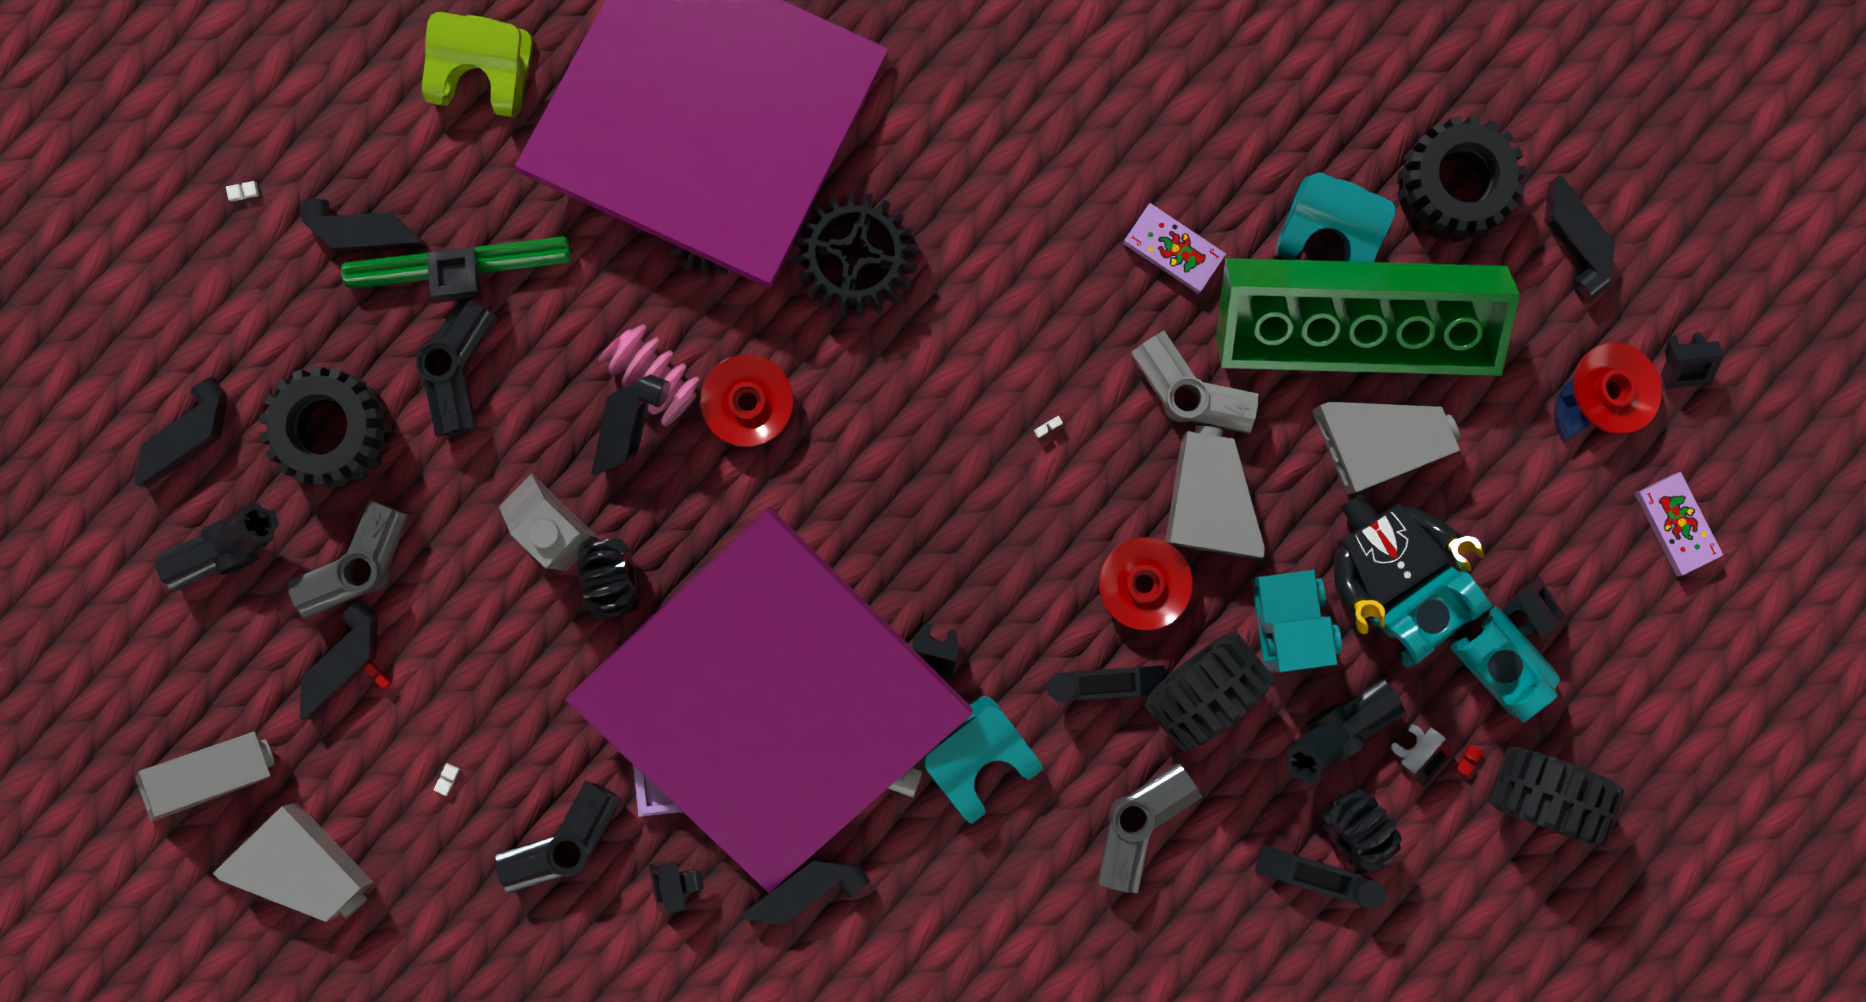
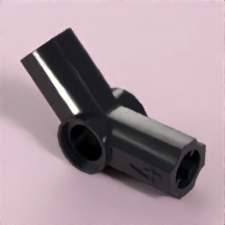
M469 298L457 302L434 339L425 344L419 350L416 357V367L424 379L434 432L437 437L454 436L478 429L467 380L468 364L499 318ZM449 353L452 358L450 370L444 375L436 376L433 370L435 359L442 354Z
M259 503L244 506L231 517L203 528L200 531V536L155 555L157 573L170 592H177L216 574L224 575L250 566L259 560L257 552L274 539V531L279 526L278 519L273 510H267Z
M1380 679L1342 705L1337 703L1323 710L1305 724L1308 731L1287 750L1288 761L1285 764L1287 770L1294 779L1304 780L1309 785L1321 780L1336 764L1360 751L1366 745V739L1404 715L1406 711L1402 701L1394 689L1384 679Z
M585 780L555 836L495 855L496 871L500 884L505 889L506 894L556 878L573 876L587 867L593 860L595 849L622 798L600 784ZM563 841H572L578 845L581 857L577 864L566 863L561 858L559 849Z

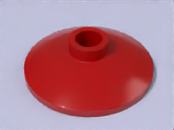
M1619 342L1601 344L1588 351L1582 357L1575 370L1573 389L1576 402L1583 415L1599 429L1613 434H1627L1643 428L1655 417L1661 403V381L1654 364L1639 349ZM1606 385L1612 388L1613 398L1609 396Z
M736 355L720 362L706 377L700 396L701 411L710 430L723 441L740 447L759 446L774 439L786 427L793 410V392L784 372L772 361L758 355ZM747 394L754 395L757 399L756 407L750 411H745L740 406L741 398Z
M1139 537L1120 544L1105 559L1100 571L1099 591L1104 606L1118 622L1133 629L1155 630L1169 625L1186 609L1192 594V574L1186 559L1174 546L1161 539ZM1140 575H1146L1152 581V588L1147 593H1141L1136 588L1135 582Z

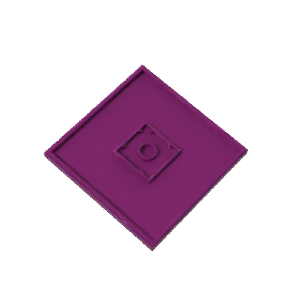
M605 0L516 162L515 169L519 174L771 289L888 56L889 48L783 0Z
M770 507L762 512L575 688L565 700L768 893L969 718L973 710Z

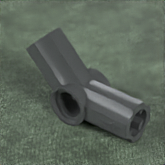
M369 500L348 552L335 562L288 581L289 595L294 607L300 612L302 618H309L363 594L375 593L384 588L389 579L390 562L410 515L390 506ZM365 560L371 567V576L365 584L361 585L355 579L354 570L360 561Z
M1179 762L1130 795L1118 798L1112 804L1109 810L1110 823L1097 882L1098 885L1118 891L1138 893L1149 836L1152 831L1202 798L1196 785ZM1130 806H1137L1143 812V822L1135 830H1125L1120 825L1121 813Z

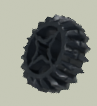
M853 192L847 193V206L839 207L838 200L833 196L828 199L832 212L826 214L822 208L816 206L813 208V214L819 223L816 225L807 220L803 222L802 229L811 237H796L794 241L797 248L807 251V253H801L793 257L795 266L809 267L797 275L798 280L801 284L815 281L807 291L810 299L817 298L823 292L826 293L821 303L822 308L826 311L837 300L840 301L838 313L841 317L847 316L849 304H855L858 318H864L866 315L864 304L870 302L873 304L874 311L880 314L883 312V305L880 300L882 296L885 295L892 304L899 302L897 293L892 289L894 285L902 290H909L911 286L910 281L902 276L901 273L913 274L917 271V264L904 259L918 254L917 245L903 244L914 236L913 228L904 227L897 230L904 221V214L899 211L887 218L886 216L890 210V202L887 200H883L877 210L872 209V194H865L863 205L861 206L856 205ZM856 221L848 237L841 240L830 239L829 242L823 241L827 234L835 227L847 222ZM870 224L880 228L888 236L894 247V256L883 254V250L874 248L868 242ZM861 236L863 255L869 254L870 257L859 258L857 265H854L851 275L849 257H843L842 254H845V252L853 253L855 246H858L859 237ZM818 254L828 256L830 261L837 262L843 267L841 288L832 284L822 274L818 266ZM882 269L889 270L888 274L876 285L863 290H855L864 273L869 271L881 272Z

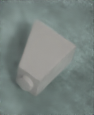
M1327 402L1311 410L1346 495L1358 492L1460 451L1457 441L1460 440L1457 424L1451 415H1445L1442 407Z
M1195 426V432L1188 431L1182 435L1165 541L1173 546L1252 559L1263 558L1265 548L1235 440L1222 437V429L1209 426Z
M530 474L499 506L510 534L545 568L567 571L578 560L580 548L590 545L598 539L533 474Z
M254 731L140 770L135 779L150 822L266 780L270 777L268 768L275 764L266 739L258 741Z
M297 802L282 806L213 873L220 881L325 922L340 914L345 919L351 916L368 899L363 892L373 883L363 870Z

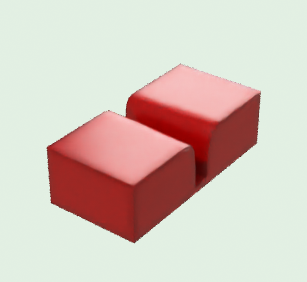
M373 662L368 663L363 668L370 677H377L375 682L382 689H387L393 683Z
M1468 744L1455 769L1466 776H1470L1475 767L1474 763L1479 760L1483 751Z

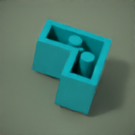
M1314 570L1251 578L1262 661L1269 671L1284 672L1337 665L1336 654L1342 652L1341 634L1339 627L1331 624L1330 616L1321 617L1320 607L1326 604L1325 589L1322 579H1315Z

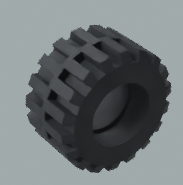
M1460 116L1449 118L1444 124L1440 122L1433 126L1404 156L1401 162L1404 168L1398 172L1397 183L1403 184V188L1397 194L1399 202L1407 201L1409 207L1403 211L1407 218L1410 219L1415 215L1420 220V223L1416 226L1420 231L1424 233L1431 228L1435 230L1433 238L1443 240L1447 236H1451L1452 242L1463 241L1469 236L1471 239L1476 238L1502 222L1517 207L1518 204L1515 201L1523 196L1525 185L1520 184L1519 181L1527 176L1526 166H1518L1517 163L1524 156L1521 148L1518 147L1513 150L1509 145V142L1514 137L1508 131L1503 135L1498 134L1496 129L1499 124L1491 120L1484 126L1480 125V117L1469 116L1464 122L1461 121ZM1443 158H1461L1475 167L1482 182V192L1479 201L1463 202L1453 198L1446 192L1439 177V167Z
M311 367V372L301 369L292 373L293 381L282 379L275 386L280 390L277 396L268 394L264 403L271 406L268 414L260 412L259 423L267 425V431L260 432L259 435L261 443L270 445V449L265 454L270 461L280 464L277 468L284 475L294 477L296 481L331 488V486H350L351 480L360 482L368 477L366 473L368 468L377 469L382 461L377 456L380 451L388 452L390 443L384 441L385 433H392V423L385 421L384 416L390 413L387 405L378 401L380 395L374 388L367 386L366 382L350 374L333 368L328 370L324 367ZM337 402L343 408L347 418L345 437L333 451L324 455H317L307 441L306 427L312 413L321 405Z
M1238 632L1226 634L1204 647L1167 676L1150 693L1145 707L1180 751H1187L1207 743L1244 716L1266 695L1273 683L1274 677Z
M1511 747L1507 748L1488 802L1498 811L1596 847L1606 846L1625 790L1617 782L1581 767L1526 748Z

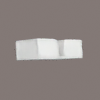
M255 181L242 183V185L226 186L228 200L231 202L259 196L257 182Z
M1058 415L1033 432L1038 439L1048 433V427L1050 430H1053L1062 425L1063 422Z
M446 763L434 791L447 796L460 768Z

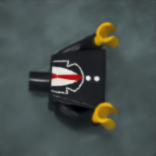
M1364 492L1340 506L1354 529L1336 541L1338 550L1334 555V586L1350 611L1356 614V626L1361 634H1368L1366 617L1377 618L1380 621V625L1384 627L1385 610L1382 605L1450 562L1451 560L1447 554L1453 553L1456 565L1464 572L1471 570L1470 563L1461 557L1464 553L1472 551L1477 553L1479 557L1484 558L1481 544L1477 539L1468 536L1462 537L1442 520L1412 506L1402 507L1396 504L1377 513Z

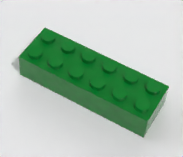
M1226 258L1216 332L1221 368L1502 376L1520 293L1508 266Z

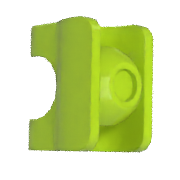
M435 12L430 16L426 30L425 64L422 79V93L425 101L442 106L448 105L455 96L459 78L468 70L481 68L487 74L491 83L490 102L494 113L500 116L515 118L520 113L523 105L526 79L533 51V37L528 31L518 29L512 24L503 23L498 20L474 15L463 16Z

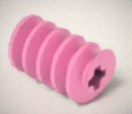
M642 324L632 330L628 329L617 337L598 358V362L604 363L611 360L608 367L611 375L617 376L625 372L621 381L623 386L649 374L669 381L671 387L665 403L660 408L651 404L648 406V411L654 415L665 411L661 423L663 426H668L695 400L696 393L694 391L700 378L695 376L684 382L681 377L687 366L682 363L671 369L668 366L674 354L671 350L657 356L655 351L660 339L656 337L644 343L641 339L647 326Z

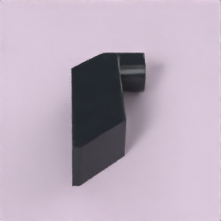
M1560 174L1548 183L1544 221L1583 269L1584 272L1573 280V285L1581 297L1587 301H1592L1604 292L1609 285L1615 242Z
M306 199L300 202L301 221L339 253L426 247V242L391 212L330 216L328 200Z
M649 374L607 396L591 472L592 475L596 476L620 465L638 453L648 406L651 404L660 408L665 403L671 387L669 381Z
M215 377L199 382L190 390L198 406L142 443L134 481L136 486L149 488L221 438L227 397Z
M363 599L351 605L341 616V619L351 628V631L302 676L300 718L302 720L312 719L350 684L368 663L376 659L377 616Z
M1164 665L1060 672L1053 674L1048 679L1046 688L1048 695L1058 702L1150 695L1165 679Z
M1264 844L1261 846L1255 872L1288 884L1357 903L1369 909L1381 907L1386 900L1387 893L1385 887L1369 876Z
M813 858L770 893H767L747 908L741 916L747 920L784 925L838 884L846 896L850 898L868 885L871 880L857 864Z

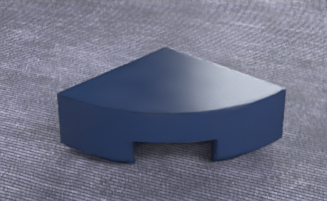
M1574 378L1570 379L1563 386L1554 406L1555 428L1562 442L1569 441L1592 424L1583 415L1576 402L1573 389Z

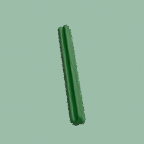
M563 236L474 247L478 253L479 273L568 263L571 260L570 243ZM427 253L346 262L341 266L343 284L347 288L354 289L429 280Z

